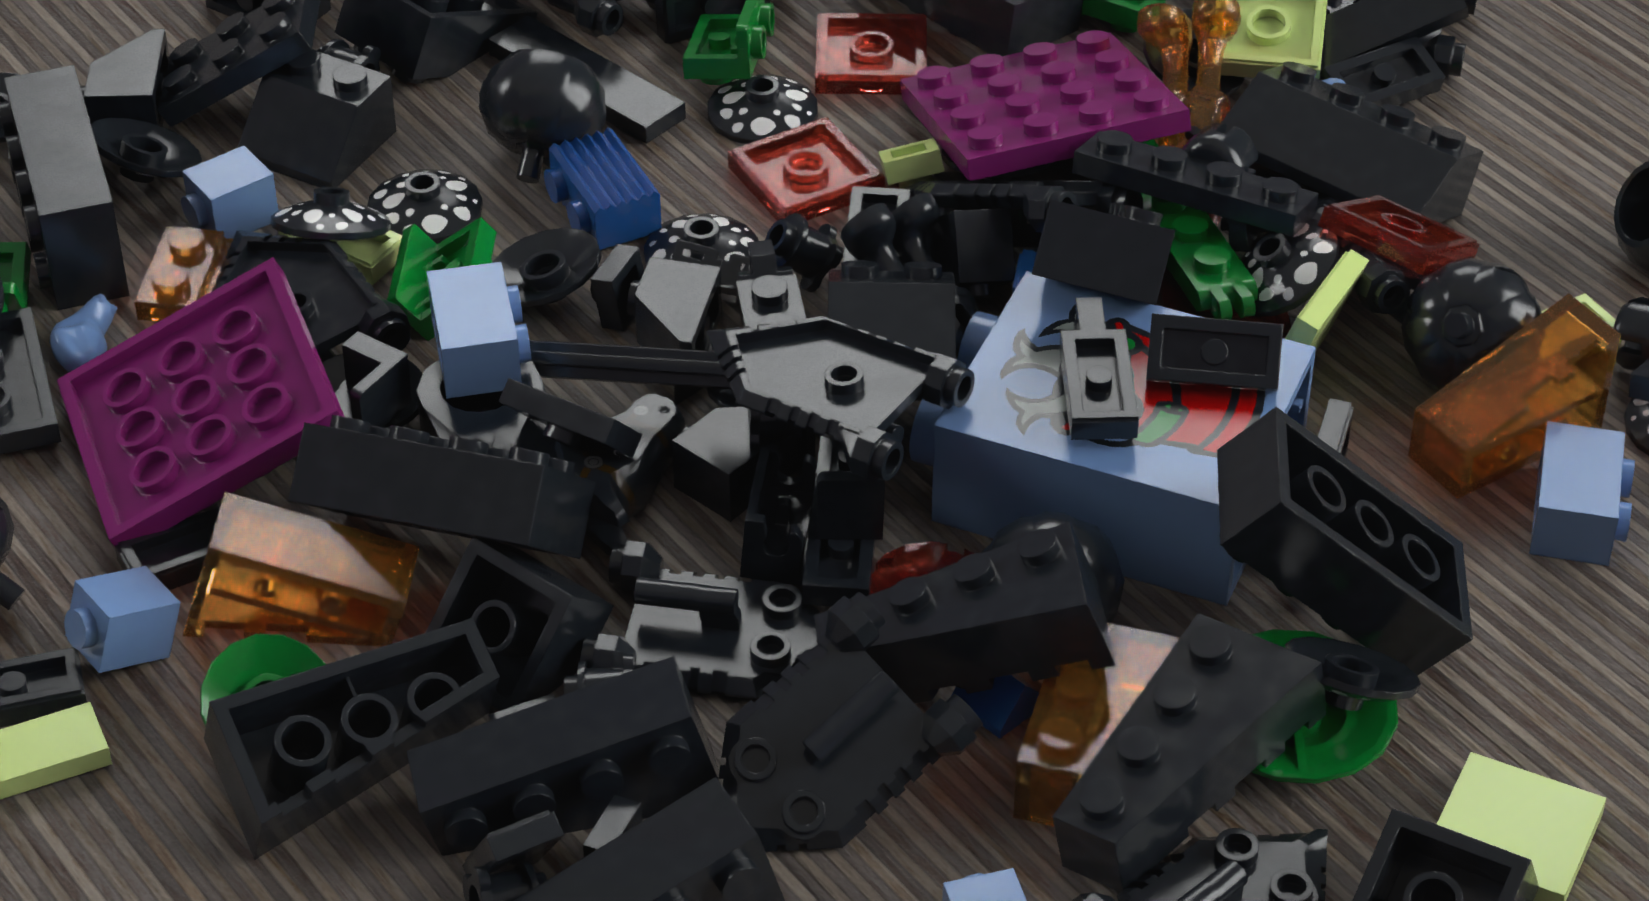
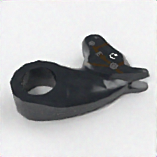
M439 360L424 370L416 390L421 431L430 433L429 436L448 440L450 436L481 441L488 443L490 447L509 451L510 447L529 449L549 454L552 458L576 463L573 475L596 482L586 534L608 556L611 555L614 544L626 545L627 538L622 525L630 522L629 518L645 510L664 472L673 462L672 440L685 428L683 415L671 399L657 394H646L633 402L623 413L611 417L643 434L633 458L584 439L577 450L542 435L546 424L528 418L498 402L503 391L446 399ZM532 361L520 363L522 383L546 392ZM482 408L493 409L484 412H471L472 410Z

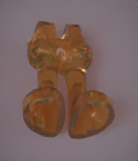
M1195 0L1192 5V22L1180 8L1166 3L1147 5L1140 9L1137 16V31L1148 44L1157 48L1162 57V83L1189 108L1191 126H1196L1199 129H1203L1205 126L1216 122L1221 123L1230 111L1231 104L1228 96L1220 92V79L1224 51L1241 24L1240 5L1236 0ZM1194 30L1198 43V69L1196 85L1188 92V64ZM1185 132L1157 138L1159 146H1174L1181 149L1189 141L1185 137Z

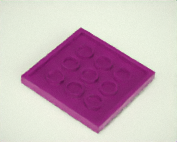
M1087 31L1079 34L1076 40L1056 45L1049 42L1033 43L1026 46L1023 52L1006 56L997 54L979 55L971 59L970 64L952 68L930 66L919 70L917 76L900 79L902 100L969 181L1074 158V151L1099 131H1122L1131 135L1133 140L1137 142L1191 131L1189 108L1111 32Z
M274 257L57 379L108 539L114 547L121 541L167 530L298 456L304 422L329 427L332 415L345 417L286 275Z

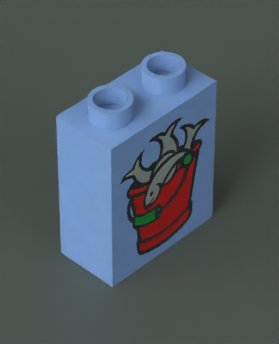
M1026 271L1000 316L977 311L966 327L957 360L966 363V368L972 370L975 376L973 391L966 404L962 407L952 406L948 410L922 399L918 407L910 436L909 453L912 461L933 467L931 521L994 538L999 530L1020 517L1035 516L1045 511L1065 513L1077 520L1097 526L1109 538L1117 554L1123 576L1227 606L1246 563L1234 560L1224 547L1220 545L1217 449L1275 407L1306 428L1316 347L1282 338L1277 391L1147 381L1152 313L1190 317L1201 316L1032 275V272ZM1102 297L1106 329H1126L1139 415L1137 438L1071 440L1059 347L1061 330H1074L1076 298Z

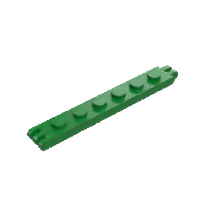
M1154 139L1141 142L1155 147L1159 146ZM1141 193L1143 209L1163 214L1160 227L1175 230L1166 267L1197 312L1209 310L1214 319L1231 320L1233 315L1232 307L1240 318L1254 316L1256 312L1255 301L1258 299L1256 281L1207 212Z

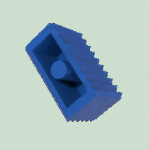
M607 127L603 133L596 131L592 136L585 134L582 139L575 137L571 142L564 140L560 146L553 143L549 148L550 169L544 171V181L549 197L554 203L562 202V205L566 207L571 228L584 230L595 237L600 250L647 237L652 232L662 228L660 193L612 129Z

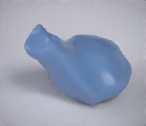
M103 294L95 295L76 313L58 322L51 331L49 343L53 355L67 372H71L107 351L108 346L104 336L118 308L114 304L109 303Z

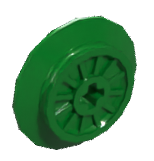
M1279 629L1252 634L1282 647L1293 638H1330L1313 631ZM1364 700L1362 709L1358 711L1344 710L1326 703L1327 714L1310 729L1303 725L1285 741V751L1266 768L1259 764L1251 772L1277 782L1317 784L1354 775L1384 754L1398 727L1397 700L1385 702Z

